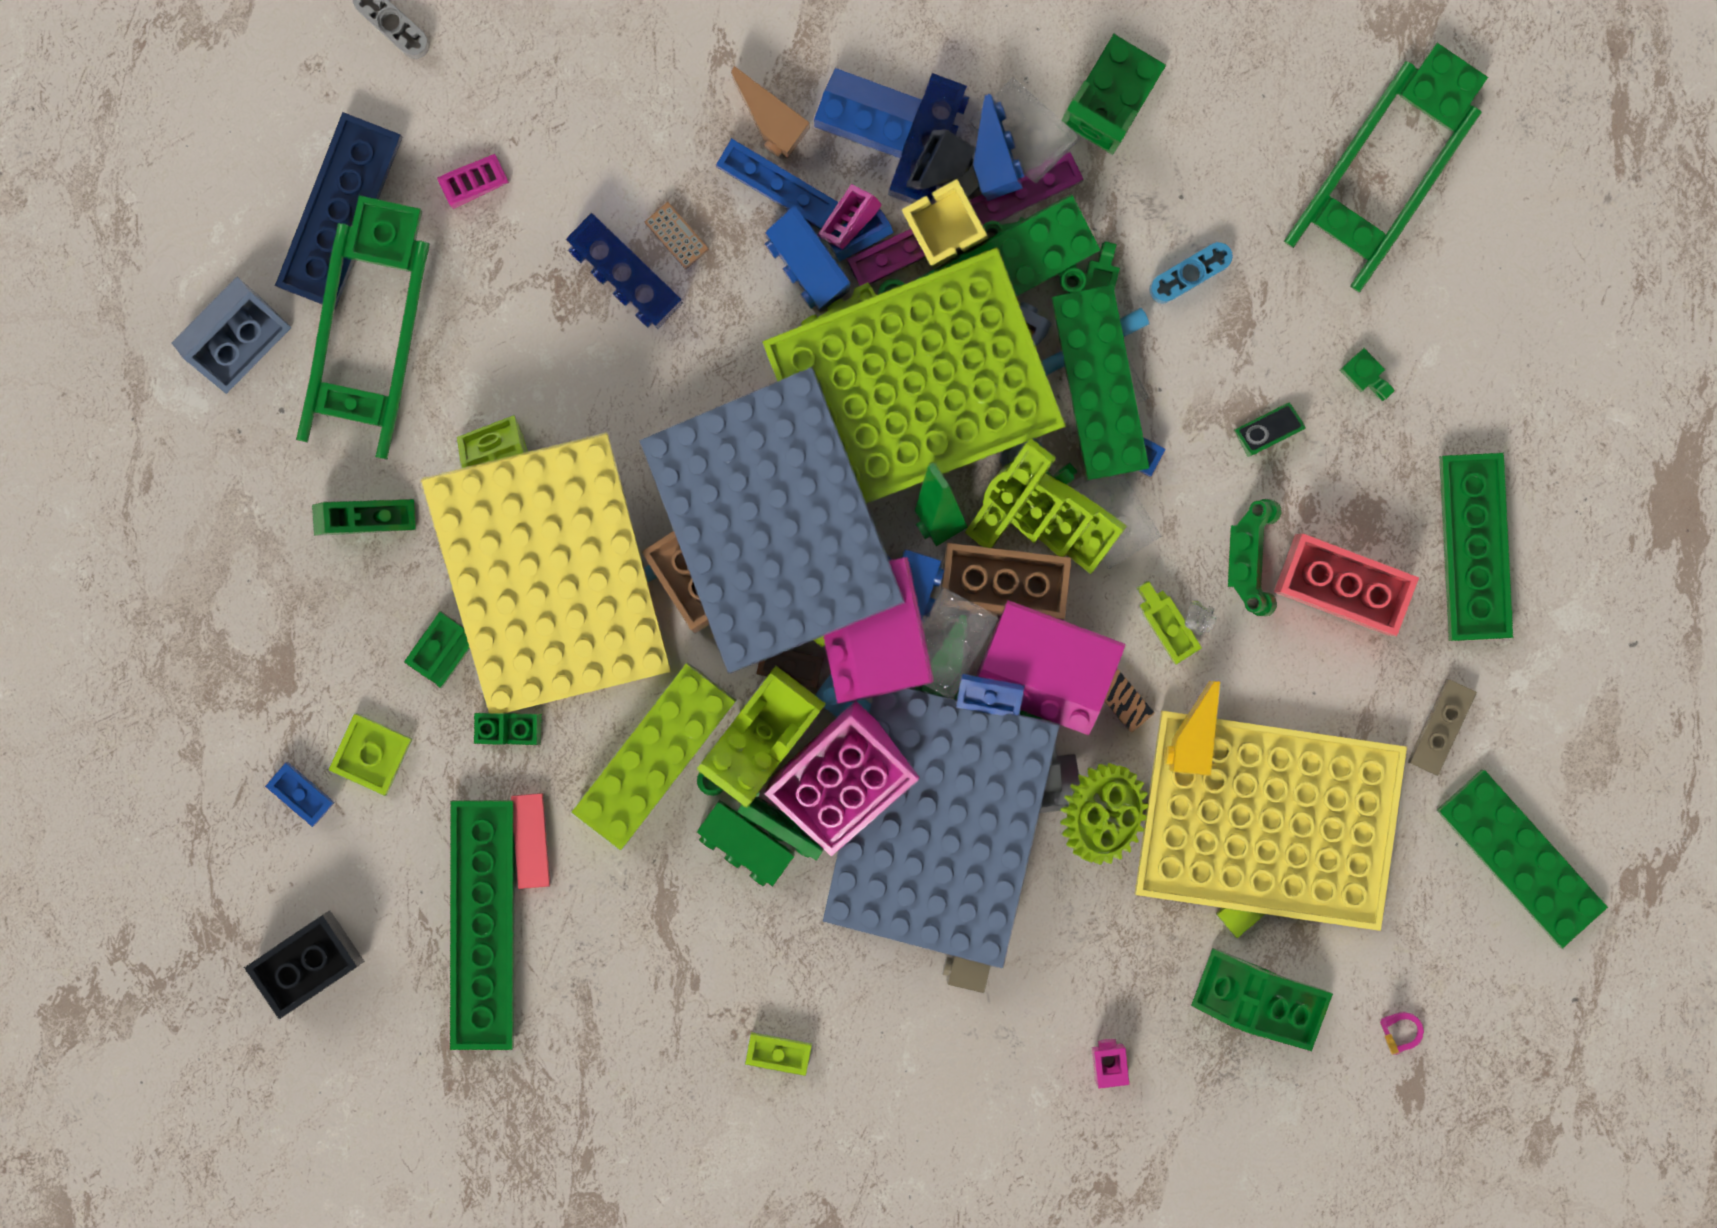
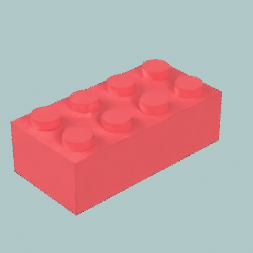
M1301 533L1294 536L1274 593L1382 634L1397 636L1419 577Z

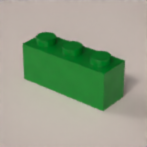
M721 800L717 802L696 832L701 835L699 841L713 851L716 847L726 853L724 857L726 861L738 869L743 865L751 871L749 876L763 887L766 883L773 887L795 856L794 852L756 825L748 823L741 814Z

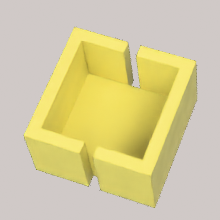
M957 179L932 193L937 201L933 205L925 196L902 209L907 222L933 269L958 256L956 249L961 247L963 252L988 239Z

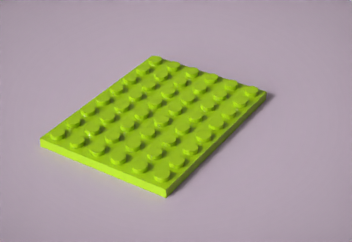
M997 248L762 341L777 382L806 369H814L866 504L923 482L928 465L933 462L941 474H944L1065 427Z

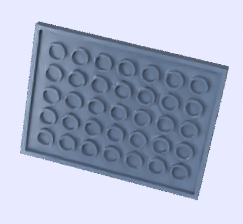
M813 368L806 369L639 440L728 673L736 672L905 603Z
M913 688L873 697L869 714L879 722L917 773L919 780L838 850L823 922L1003 969L1060 724L1024 715H995L956 707L958 699Z

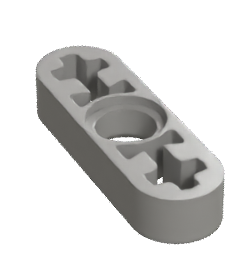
M353 0V4L358 12L406 56L412 59H419L427 54L429 40L424 32L389 0H373L381 9L378 14L368 5L363 7L364 2L362 0ZM394 14L399 17L400 23L395 30H386L383 27V20L387 15ZM405 31L415 40L420 37L419 43L421 46L419 49L414 47L410 50L408 49L410 44L402 36Z

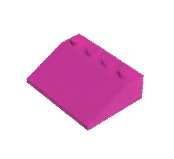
M908 558L889 561L905 603L824 635L837 703L861 701L934 682Z
M1007 601L976 676L1024 685L1021 711L1089 735L1100 713L1126 644L1017 603Z
M855 701L770 778L764 794L832 857L917 782L919 776L879 722Z

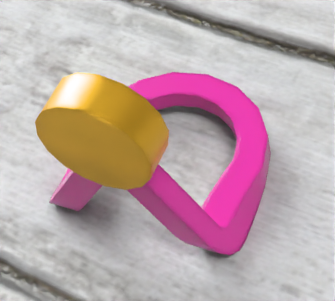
M1400 1012L1384 1017L1380 1021L1385 1033L1386 1043L1392 1055H1397L1416 1047L1423 1039V1025L1419 1018L1412 1013ZM1399 1020H1411L1417 1026L1416 1037L1409 1043L1397 1046L1388 1027Z

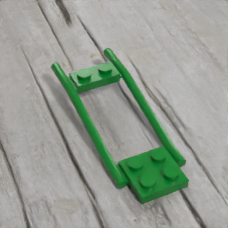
M1438 42L1418 69L1412 63L1405 61L1284 242L1294 248L1312 222L1322 231L1367 260L1350 285L1353 290L1360 293L1482 112L1470 105V103L1482 88L1488 76ZM1398 94L1399 97L1449 131H1452L1453 134L1385 234L1354 211L1330 197V195Z
M359 195L353 225L349 226L338 223L330 258L310 378L296 437L297 441L308 443L314 414L318 413L382 427L375 457L388 459L403 390L423 274L430 243L416 240L423 212L420 208ZM344 257L411 272L389 396L322 382Z

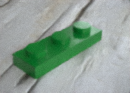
M755 796L747 808L741 804L737 811L748 823L759 825L766 829L774 839L787 842L795 847L796 851L804 857H811L817 861L824 850L787 814L760 797Z

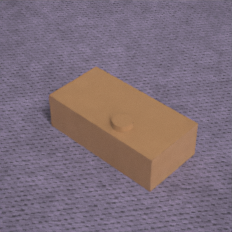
M947 543L943 562V569L945 570L941 580L938 609L1001 617L1007 601H1011L1064 621L1071 558Z

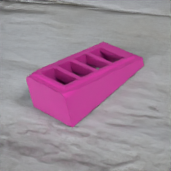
M495 154L437 178L449 205L453 209L509 183ZM490 165L497 179L491 181L484 167ZM478 170L485 183L479 186L474 176V172ZM466 176H468L473 187L469 191L462 180ZM455 181L462 193L457 196L451 186V183Z
M851 184L817 236L843 250L873 218L882 204L871 193ZM851 212L855 213L853 217H850L848 215ZM843 221H845V222L848 223V225H847L846 227H844V226H842V225H840V224H841ZM835 229L842 233L839 238L831 234Z

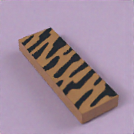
M1117 668L1104 702L1128 731L1132 733L1155 712Z

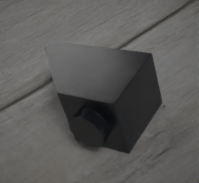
M948 130L932 131L906 187L910 190L926 189L962 177L973 163L972 156L976 148Z

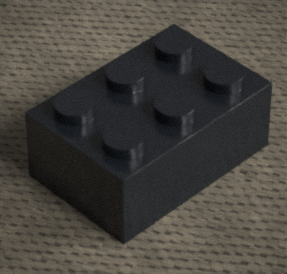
M330 910L245 966L244 969L277 1018L281 1019L365 961Z

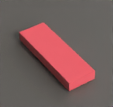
M543 793L512 795L511 801H514V841L518 889L549 887L550 872Z

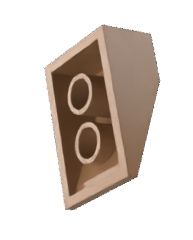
M674 531L641 551L690 630L696 634L710 625Z

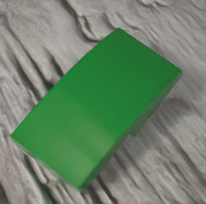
M474 713V744L541 745L542 714Z

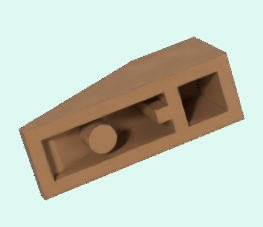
M734 66L731 70L732 79L762 139L766 142L764 147L777 157L782 154L788 158L809 131L810 122Z

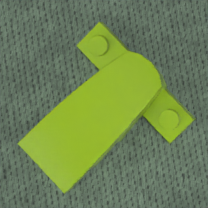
M1030 439L1026 442L1015 460L1002 467L992 479L984 495V505L965 533L982 547L993 548L1009 524L1012 523L1033 543L1039 539L1058 556H1069L1089 574H1092L1127 526L1083 494L1046 474L1056 458L1033 439Z

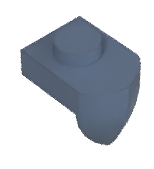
M1021 302L1019 306L1028 329L1034 331L1031 338L1036 347L1045 338L1052 323L1036 314L1037 308L1028 303Z

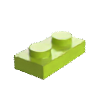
M751 1032L745 1065L806 1076L812 1043Z

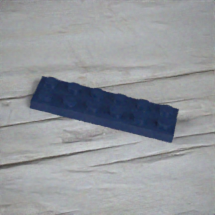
M342 112L275 283L276 287L321 305L323 304L338 223L349 226L353 225L359 195L379 200L403 136L401 134ZM346 257L343 258L334 310H336L355 261Z

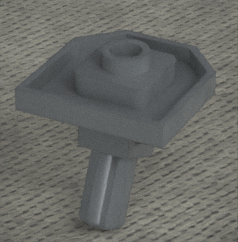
M1056 745L1040 813L1061 811V808L1068 807L1069 802L1064 797L1065 795H1073L1074 792L1070 785H1080L1075 754L1057 756Z

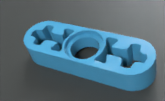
M1221 242L1213 243L1158 275L1150 284L1151 297L1158 303L1171 302L1225 270L1231 264L1233 258L1230 247ZM1212 250H1215L1217 253L1223 252L1225 255L1222 259L1223 265H1220L1219 262L1212 263L1207 267L1210 271L1207 274L1204 264L1198 258L1202 257L1203 262L1213 256ZM1189 264L1196 266L1199 270V278L1193 282L1187 281L1182 274L1184 266ZM1175 272L1178 282L1184 288L1180 289L1178 283L1169 290L1170 296H1167L1165 293L1159 294L1157 292V289L1160 287L1159 281L1168 284L1175 279L1171 275V273Z

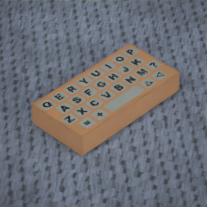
M666 202L645 221L649 229L685 270L709 250L669 202Z

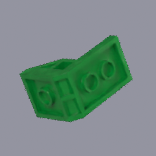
M1113 33L1087 79L1083 82L1066 109L1060 124L1113 155L1165 69L1166 64Z
M1212 948L1191 1006L1243 1032L1312 1051L1333 993L1280 976L1266 968Z

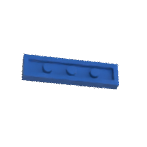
M732 138L716 164L718 169L785 209L789 210L796 206L805 220L819 229L823 227L838 204V201Z

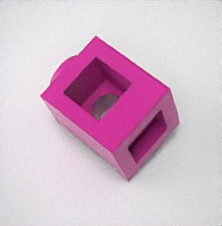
M1116 1039L1099 1040L1098 1046L1091 1047L1094 1078L1098 1089L1130 1085L1125 1046L1122 1043L1117 1044ZM1106 1056L1114 1057L1111 1065L1103 1064V1059Z

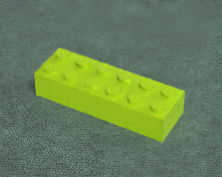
M686 663L571 813L621 851L737 700L692 665Z

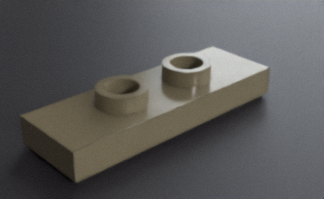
M1446 679L1408 763L1433 775H1439L1477 694L1476 691Z

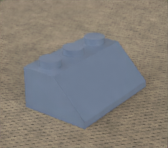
M236 277L176 337L172 345L185 361L227 394L291 327L239 277Z

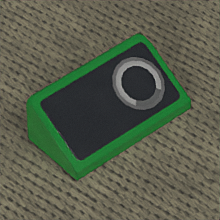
M1288 402L1234 431L1247 457H1250L1306 429L1291 403Z

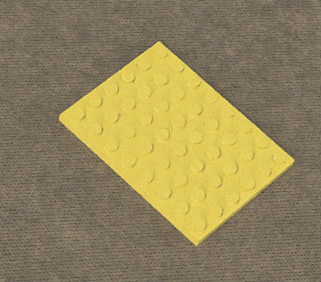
M608 433L421 479L489 713H507L671 672Z
M1161 711L1134 894L1381 931L1407 747L1217 719L1211 776L1173 772L1169 770V764H1165L1167 745L1171 746L1172 738L1188 714Z

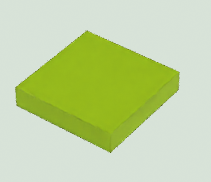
M355 713L328 770L386 796L413 739Z

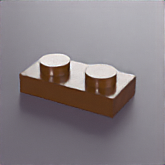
M787 650L760 661L756 674L768 677L775 666H777L799 684L817 688L824 658Z

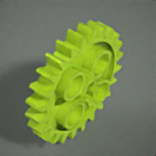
M1108 763L1107 766L1098 764L1097 770L1089 767L1088 777L1079 775L1080 785L1071 784L1070 787L1074 792L1073 795H1065L1064 797L1069 802V806L1061 808L1062 812L1067 813V817L1060 821V824L1067 826V829L1061 833L1062 836L1069 838L1066 846L1073 848L1072 853L1081 857V859L1102 865L1103 861L1112 864L1113 857L1121 860L1122 850L1131 852V841L1139 843L1136 834L1137 831L1144 832V828L1140 824L1141 821L1146 820L1143 810L1148 808V804L1142 802L1148 795V792L1140 790L1144 783L1136 780L1138 775L1130 772L1126 767Z

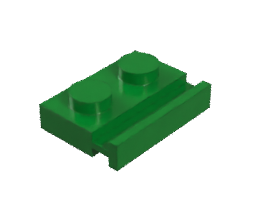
M440 611L404 663L435 683L439 688H443L470 650L464 627Z

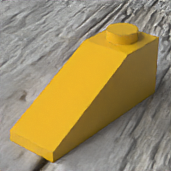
M1209 681L1172 738L1171 746L1167 745L1165 764H1169L1170 771L1211 776L1220 682Z

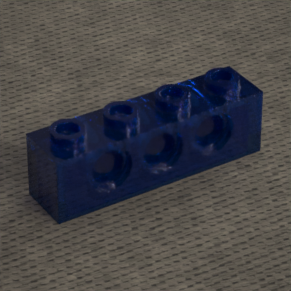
M934 73L931 74L889 187V196L910 204L927 196L930 202L932 201V193L936 190L937 185L926 189L910 190L906 187V184L912 174L911 168L917 164L925 147L921 141L923 137L930 135L934 130H948L954 135L957 134L959 126L954 124L958 113L964 115L970 98L965 95L966 85ZM938 106L945 107L949 111V116L946 119H937L932 113L933 109Z
M592 212L566 238V241L571 246L567 251L579 263L586 260L593 267L590 273L602 285L608 281L616 289L612 294L625 307L629 303L638 310L635 316L647 328L653 325L658 330L683 304L682 299ZM598 245H605L609 250L608 255L601 260L593 258V249ZM626 266L631 269V275L626 281L615 279V271L619 267ZM642 288H650L653 290L654 295L651 301L641 303L637 300L638 292Z

